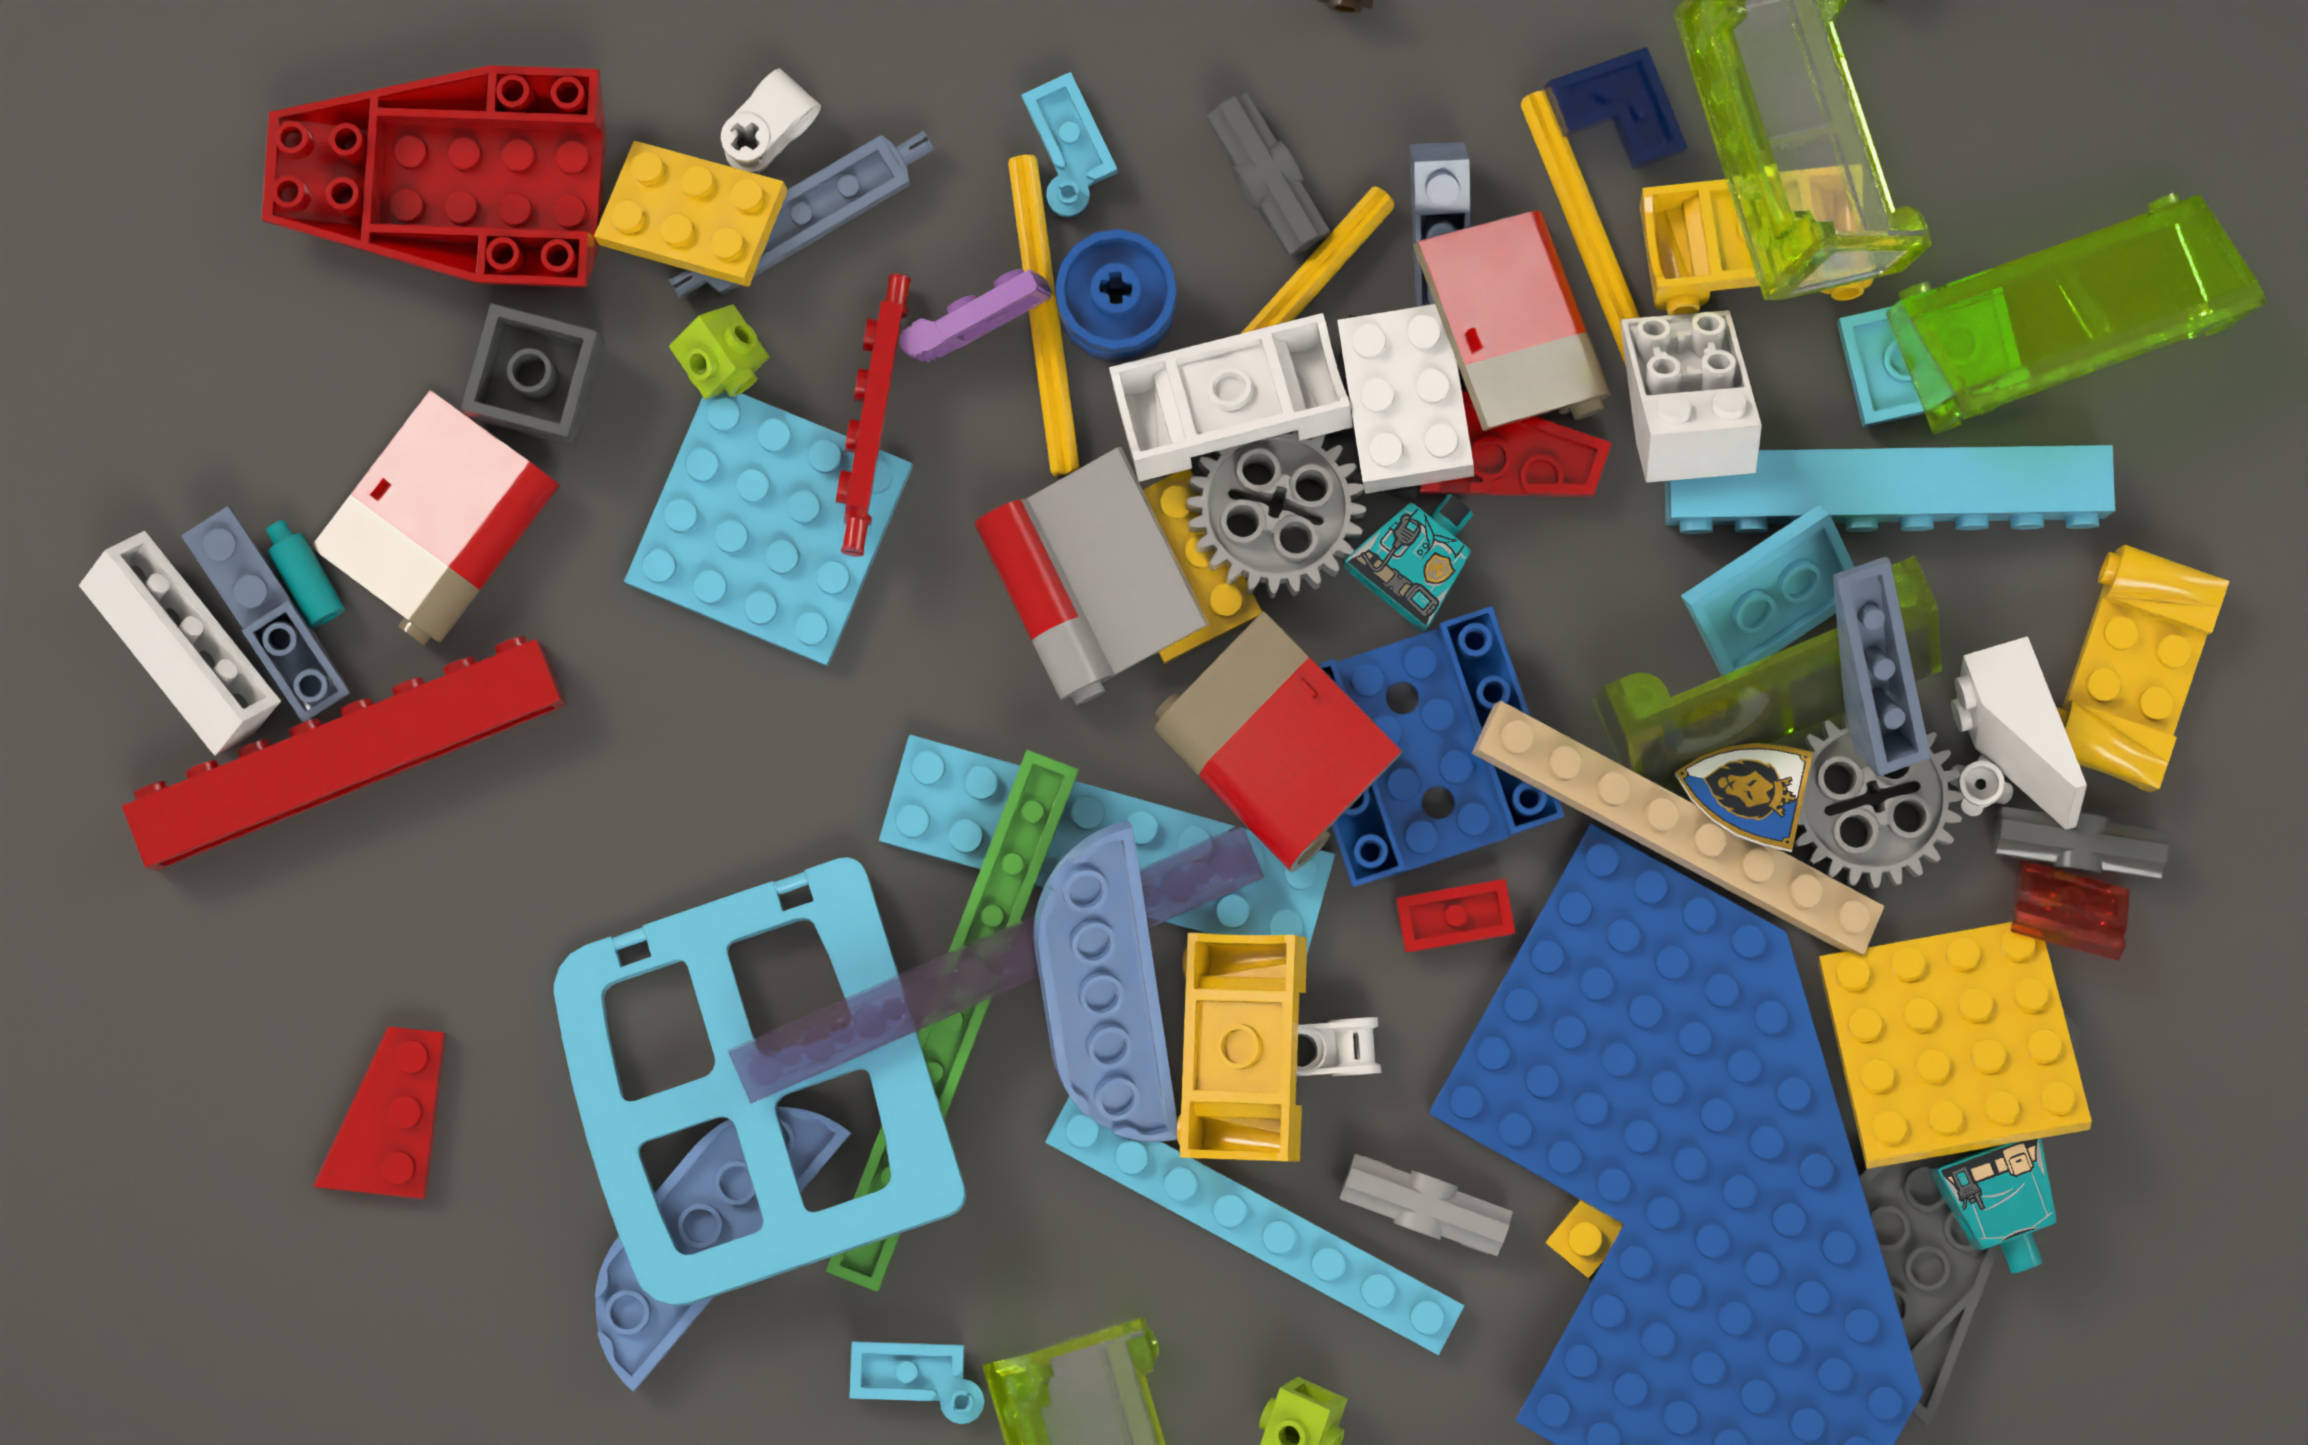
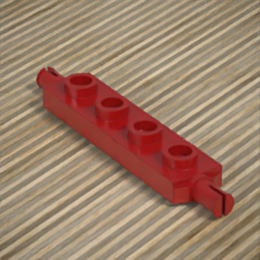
M897 273L890 274L888 277L887 294L885 301L881 300L878 320L867 319L862 351L872 352L869 370L859 368L854 393V401L863 402L860 420L850 419L845 444V452L854 453L851 471L841 470L837 488L836 503L846 504L844 524L846 526L841 552L853 557L864 555L868 526L872 523V517L868 513L902 319L908 316L906 305L911 278Z

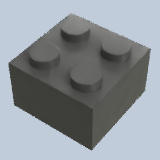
M490 303L461 410L471 420L576 447L605 342L598 331Z

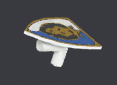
M1763 743L1728 746L1702 755L1675 772L1677 779L1691 801L1714 823L1745 840L1766 847L1792 852L1813 752Z

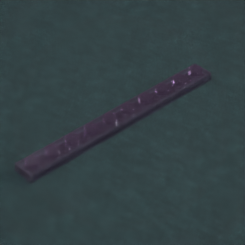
M1238 825L1139 869L1148 929L1264 878L1243 826ZM1035 915L728 1049V1054L750 1104L1038 978L1039 973L1034 946Z

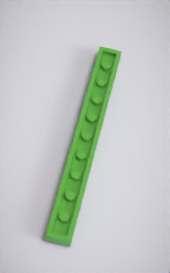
M1028 749L1025 752L918 1030L919 1040L944 1120L948 1114L1080 769ZM882 1126L854 1199L880 1191L890 1182L891 1171ZM901 1233L832 1256L825 1272L878 1292Z

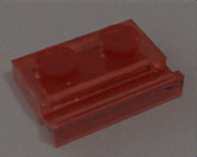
M2022 861L2016 874L2012 909L2014 918L2010 932L2119 961L2126 947L2124 934L2128 924L2130 889Z

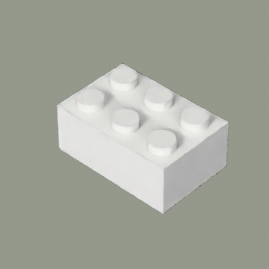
M1432 304L1337 320L1365 494L1474 476L1458 365L1436 305Z

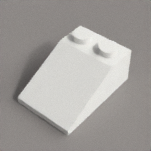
M2028 636L1963 655L1960 677L1955 678L1957 697L1951 700L1952 713L1960 732L1968 730L1975 749L1991 763L1995 764L2005 776L2065 830L2077 827L2087 784Z

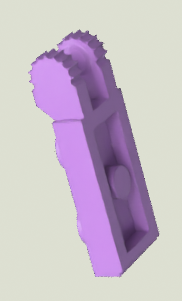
M1023 269L1012 270L994 281L995 288L978 298L976 295H969L950 304L946 309L948 314L934 322L920 318L913 322L911 327L907 326L905 330H902V335H899L901 337L900 341H898L901 343L900 348L904 350L903 353L912 358L919 359L921 362L926 361L930 363L931 360L936 361V357L941 358L958 348L964 347L1051 299V295H1053L1045 277L1030 269L1025 272Z

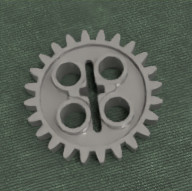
M1293 431L1292 434L1285 433L1214 451L1218 459L1217 461L1202 456L1198 467L1208 477L1193 476L1189 484L1192 490L1202 496L1187 499L1185 509L1201 515L1189 521L1187 528L1188 532L1205 534L1196 544L1195 550L1197 553L1213 550L1215 553L1208 569L1214 571L1223 565L1230 568L1226 584L1229 586L1240 576L1247 578L1246 590L1249 595L1255 591L1259 582L1266 583L1269 598H1275L1279 584L1286 583L1293 597L1297 596L1300 590L1301 579H1305L1312 588H1319L1321 584L1320 569L1335 577L1340 568L1333 556L1347 559L1354 552L1352 547L1343 539L1359 540L1363 529L1350 522V520L1363 518L1366 512L1365 506L1351 503V500L1362 495L1364 490L1363 484H1347L1346 480L1353 475L1356 469L1355 464L1338 466L1336 463L1343 450L1341 445L1333 447L1326 452L1321 448L1325 434L1313 437L1311 441L1308 439L1299 441L1297 431ZM1253 463L1261 464L1270 471L1272 480L1264 485H1253L1246 480L1242 470L1247 465ZM1303 480H1313L1323 488L1324 497L1315 502L1306 501L1297 494L1295 485ZM1236 491L1249 500H1233L1229 497L1228 493ZM1273 498L1283 501V511L1280 513L1279 518H1273L1268 515L1269 505ZM1234 515H1245L1254 522L1256 532L1247 537L1236 536L1228 529L1226 521ZM1302 516L1320 517L1323 524L1319 526L1314 525ZM1297 531L1305 536L1309 548L1298 554L1290 553L1283 548L1279 537L1284 532Z
M1846 712L1842 714V730H1839L1831 721H1825L1821 724L1826 740L1822 741L1811 734L1803 739L1807 748L1813 752L1797 825L1801 826L1803 833L1794 841V847H1801L1810 843L1814 850L1809 856L1807 863L1812 865L1825 858L1829 861L1826 875L1831 878L1839 873L1841 869L1847 870L1846 880L1849 887L1857 884L1861 874H1866L1870 889L1879 888L1882 873H1886L1893 886L1902 884V867H1905L1915 878L1922 875L1923 870L1919 858L1923 857L1932 863L1938 862L1941 857L1933 844L1936 842L1949 845L1954 841V838L1943 829L1944 824H1957L1962 820L1960 815L1948 810L1949 804L1964 799L1963 793L1948 790L1947 784L1961 775L1960 771H1943L1941 766L1951 755L1950 750L1934 754L1930 747L1934 743L1937 734L1932 732L1926 735L1931 758L1904 767L1899 779H1890L1884 775L1878 776L1854 751ZM1837 765L1843 767L1848 772L1851 785L1846 794L1832 793L1826 787L1824 773L1828 766ZM1909 782H1917L1919 785L1917 792L1896 796L1877 805V813L1874 812L1871 805L1861 806L1833 816L1826 815L1824 811L1826 806L1860 797L1867 792V785L1875 793ZM1899 803L1910 804L1917 810L1920 822L1914 832L1908 833L1896 826L1893 813ZM1853 818L1859 820L1864 825L1867 837L1862 847L1853 848L1843 842L1840 836V827L1845 819Z

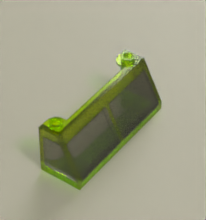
M1912 556L1891 565L1916 683L1941 672L1942 663L1938 606L1916 556ZM1835 628L1673 697H1670L1664 683L1649 673H1633L1604 685L1592 698V701L1620 765L1666 788L1679 782L1675 775L1676 771L1702 755L1728 746L1752 743L1770 744L1846 712L1843 699L1838 629Z

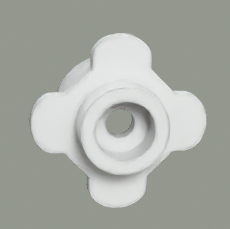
M1982 754L1976 762L1967 766L1955 765L1951 769L1960 771L1961 774L1949 783L1957 787L1960 793L1964 794L1961 809L1966 815L1978 816L1982 813L1983 808L1994 803L2006 804L2013 796V787L2004 781L2001 770ZM1979 779L1986 782V787L1983 790H1979L1975 786L1976 781Z

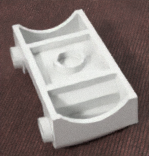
M1323 313L1109 367L1114 394L1138 482L1191 469L1190 458L1292 431H1297L1299 441L1353 427L1351 405L1337 369Z

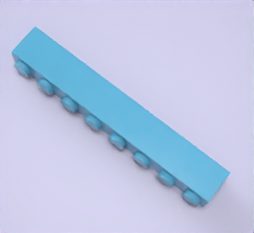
M2113 445L1759 450L1756 473L1664 481L1666 526L1680 525L1681 534L1712 533L1713 525H1735V532L1742 534L1763 533L1768 531V524H1790L1819 504L1831 515L1834 523H1845V531L1848 532L1878 530V523L1900 522V530L1926 531L1934 528L1933 522L1955 521L1956 530L1989 528V521H2010V528L2017 530L2039 529L2044 527V520H2065L2066 528L2087 529L2098 527L2099 519H2105L2115 511Z

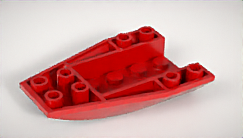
M488 65L270 111L268 115L261 220L279 227L476 284L587 288L600 246L594 235L602 217L606 130L599 69Z

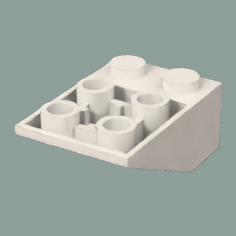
M1730 310L1621 319V332L1636 445L1646 482L1756 473L1762 425Z

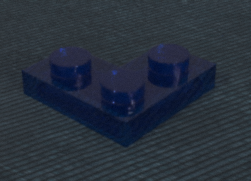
M1647 47L1550 80L1544 86L1563 137L1613 120L1633 170L1680 154L1688 147Z

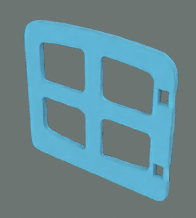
M848 857L838 858L804 870L805 872L776 882L771 881L642 925V928L584 945L570 953L558 969L553 992L572 1086L587 1142L607 1204L636 1279L641 1288L659 1302L673 1306L694 1304L950 1217L959 1212L965 1204L967 1197L966 1187L870 879L865 868L855 859ZM809 885L814 901L784 911L779 895ZM797 921H810L815 925L832 962L851 1013V1024L844 1030L776 1053H763L758 1050L729 958V947L733 943ZM647 940L651 957L622 966L618 950ZM681 961L685 962L689 969L715 1056L714 1068L710 1074L703 1078L636 1101H626L623 1096L609 1035L604 1000L606 991L616 983ZM856 1070H866L871 1078L885 1135L891 1171L890 1182L880 1191L818 1212H809L804 1206L777 1117L776 1108L778 1102L789 1093ZM716 1118H728L733 1121L738 1133L762 1213L763 1226L758 1232L695 1254L685 1255L678 1251L662 1216L640 1154V1149L648 1141Z

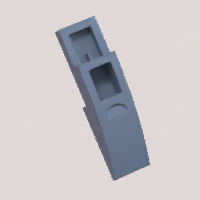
M230 505L181 535L243 628L241 631L302 722L309 720L350 693L316 633L308 626L287 587L264 552L259 550Z

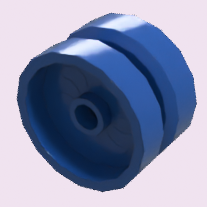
M1121 229L1095 232L1075 244L1060 264L1055 284L1060 324L1071 342L1090 357L1110 362L1138 359L1155 349L1170 331L1177 307L1174 271L1162 249L1143 235ZM1112 291L1123 292L1125 294L1122 295L1123 303H1110L1109 293Z

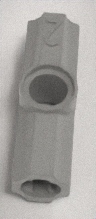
M1357 1154L1353 1156L1339 1199L1393 1218L1394 1224L1438 1240L1442 1236L1461 1243L1460 1245L1498 1256L1504 1243L1513 1214L1511 1210L1458 1191L1459 1187L1413 1170L1409 1174L1395 1169L1391 1165Z

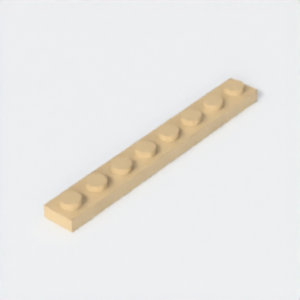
M1502 701L1493 705L1471 754L1843 952L1849 951L1860 956L1865 954L1884 905L1779 849L1766 847L1735 836L1714 823L1695 804Z

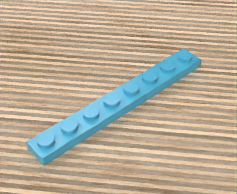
M1070 1096L1045 1143L1437 1355L1440 1354L1464 1308L1463 1304L1192 1158H1181L1179 1151L1161 1141H1139L1114 1134L1111 1129L1086 1116L1076 1106Z

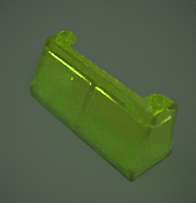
M2178 192L2172 193L2147 204L2149 212L1934 289L1931 288L1929 281L1899 292L1900 301L1886 312V316L1933 435L1961 425L1960 419L1962 418L1964 420L1978 414L1989 413L2003 404L2190 337L2191 340L2204 333L2207 337L2229 329L2268 304L2258 280L2201 194L2181 200Z

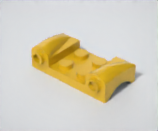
M1861 165L1642 188L1640 214L1654 306L1658 310L1667 311L1668 315L1698 313L1700 306L1709 301L1711 291L1817 280L1819 292L1831 294L1834 300L1845 301L1861 296L1864 293V289L1873 283L1878 262L1867 228Z
M2125 544L2116 549L2115 553L2108 552L2098 577V583L2103 584V588L2062 709L2056 707L2079 765L2111 775L2150 793L2160 789L2177 739L2174 733L2207 635L2213 632L2230 581Z
M1187 933V947L1183 954V973L1186 978L1182 1104L1181 1114L1177 1122V1140L1180 1145L1181 1158L1300 1162L1302 1105H1296L1299 993H1306L1307 937L1298 935Z

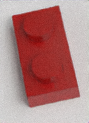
M1506 879L1395 898L1405 953L1515 934Z

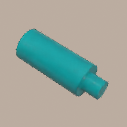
M285 520L277 521L266 528V532L273 543V546L267 552L310 629L325 625L339 617L346 609L304 534L297 533L293 535Z

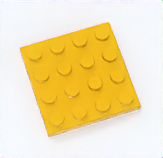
M2039 917L1868 947L1863 956L1849 951L1819 956L1820 973L1867 1169L2090 1130L2092 1120Z

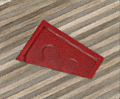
M1462 391L1474 476L1422 484L1419 494L1593 497L1612 442L1537 416L1483 431L1469 393Z
M388 1026L313 1187L427 1199L447 1033Z

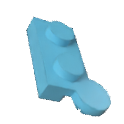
M1069 72L1021 95L1022 101L1058 174L1047 187L1046 197L1048 205L1055 214L1066 218L1078 216L1085 211L1090 199L1088 187L1118 174L1117 167L1072 73Z
M852 1341L849 1398L940 1401L941 1410L945 1417L958 1424L970 1423L977 1419L983 1411L985 1404L984 1393L980 1386L972 1380L963 1379L965 1345Z

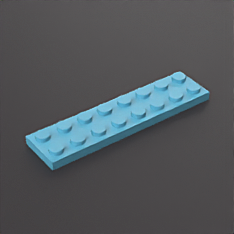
M909 734L879 841L980 870L1020 765ZM1075 781L1035 886L1044 888L1048 878L1064 856L1085 838L1110 825L1128 820L1133 826L1146 917L1206 934L1307 937L1308 953L1335 854L1320 850L1301 868L1290 872L1248 829Z

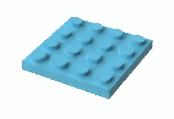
M726 391L723 394L706 400L702 397L624 582L636 589L829 667L913 465L911 462L879 450L868 513L872 517V523L868 526L864 555L861 557L848 556L841 552L846 526L844 524L846 504L836 503L841 470L851 471L854 453L845 452L847 436L742 393L730 397Z

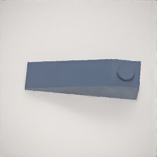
M1883 557L1834 574L1833 582L1843 699L1854 751L1878 776L1930 759L1929 746L1890 560L1887 557Z

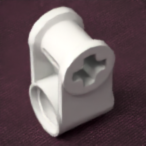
M780 68L774 70L762 80L751 97L722 127L720 138L727 162L733 168L755 174L762 172L791 141L799 137L813 123L821 110V104ZM743 138L745 141L751 142L756 138L758 147L752 150L744 146L739 150L737 141Z
M1378 1017L1330 1020L1328 1023L1298 1025V1035H1303L1312 1042L1314 1057L1306 1066H1297V1076L1332 1074L1334 1077L1382 1073L1381 1065L1375 1062L1373 1029L1378 1026ZM1353 1034L1355 1035L1356 1040V1060L1354 1056Z

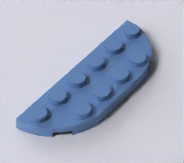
M1126 820L1110 825L1088 836L1066 854L1055 867L1043 888L1034 920L1035 954L1054 1067L1072 1101L1086 1116L1111 1129L1114 1134L1139 1141H1169L1177 1139V1115L1133 826Z
M777 1107V1117L800 1193L802 1194L851 1136L852 1132L836 1121L816 1112L799 1108ZM730 1119L708 1132L690 1150L654 1193L678 1251L685 1255L695 1254L758 1232L763 1226L762 1213L738 1133L733 1121ZM618 1236L601 1266L596 1283L595 1298L599 1341L608 1362L622 1382L633 1392L636 1391L714 1297L681 1306H673L655 1300L639 1285L621 1239Z

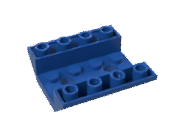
M1493 606L1439 623L1437 629L1338 662L1331 659L1318 664L1404 751L1332 825L1352 888L1400 875L1505 840L1564 817L1558 799L1471 754L1494 704L1502 701L1530 716ZM1396 684L1409 685L1417 693V707L1408 714H1397L1387 705L1386 694ZM1431 788H1441L1450 793L1453 799L1452 812L1442 819L1428 816L1422 807V797L1426 791Z

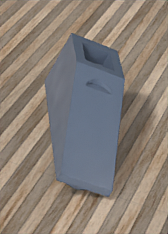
M1464 142L1410 144L1413 244L1424 239L1470 228V161ZM1413 247L1416 307L1435 304Z

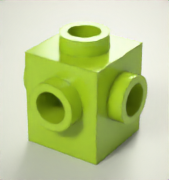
M734 304L699 315L669 345V348L687 372L690 381L698 388L705 400L723 394L726 391L730 397L743 393L757 381L758 378L754 373L770 358L757 339L756 333L745 322Z
M1296 1377L1280 1387L1276 1399L1271 1398L1265 1406L1259 1422V1429L1265 1431L1260 1445H1341L1344 1429L1338 1426L1348 1399L1305 1379Z

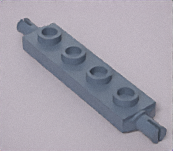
M923 130L920 131L919 134L897 147L880 135L788 189L753 278L909 187L910 181L907 165L934 151ZM685 270L677 276L668 279L679 299H682V297L706 283H709L722 296L740 286L736 283Z

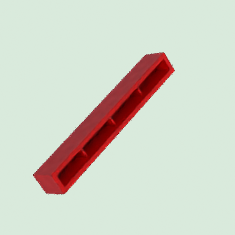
M525 635L509 639L494 647L497 654L477 663L474 656L462 658L443 667L445 675L427 683L424 682L423 677L407 680L391 689L394 696L375 704H373L371 698L355 701L340 709L342 717L323 725L319 718L303 722L288 730L291 738L270 745L268 739L248 744L237 750L238 759L219 766L217 760L204 762L185 771L187 779L169 787H167L165 781H159L134 792L136 800L121 807L145 868L159 871L567 706L544 645L537 639L528 642Z

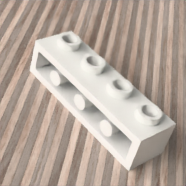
M146 531L106 549L79 584L80 588L214 756L253 736L281 702Z

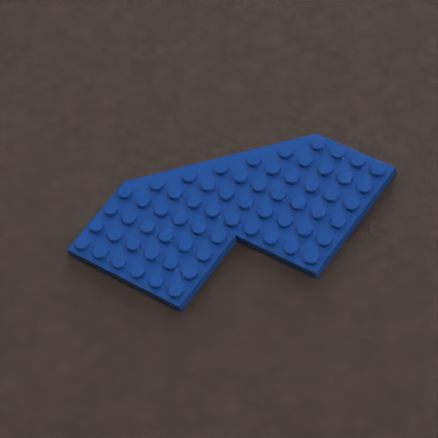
M1590 824L1428 1112V1115L1623 1224L1515 1421L1556 1445H1895L1923 1391L1787 932Z

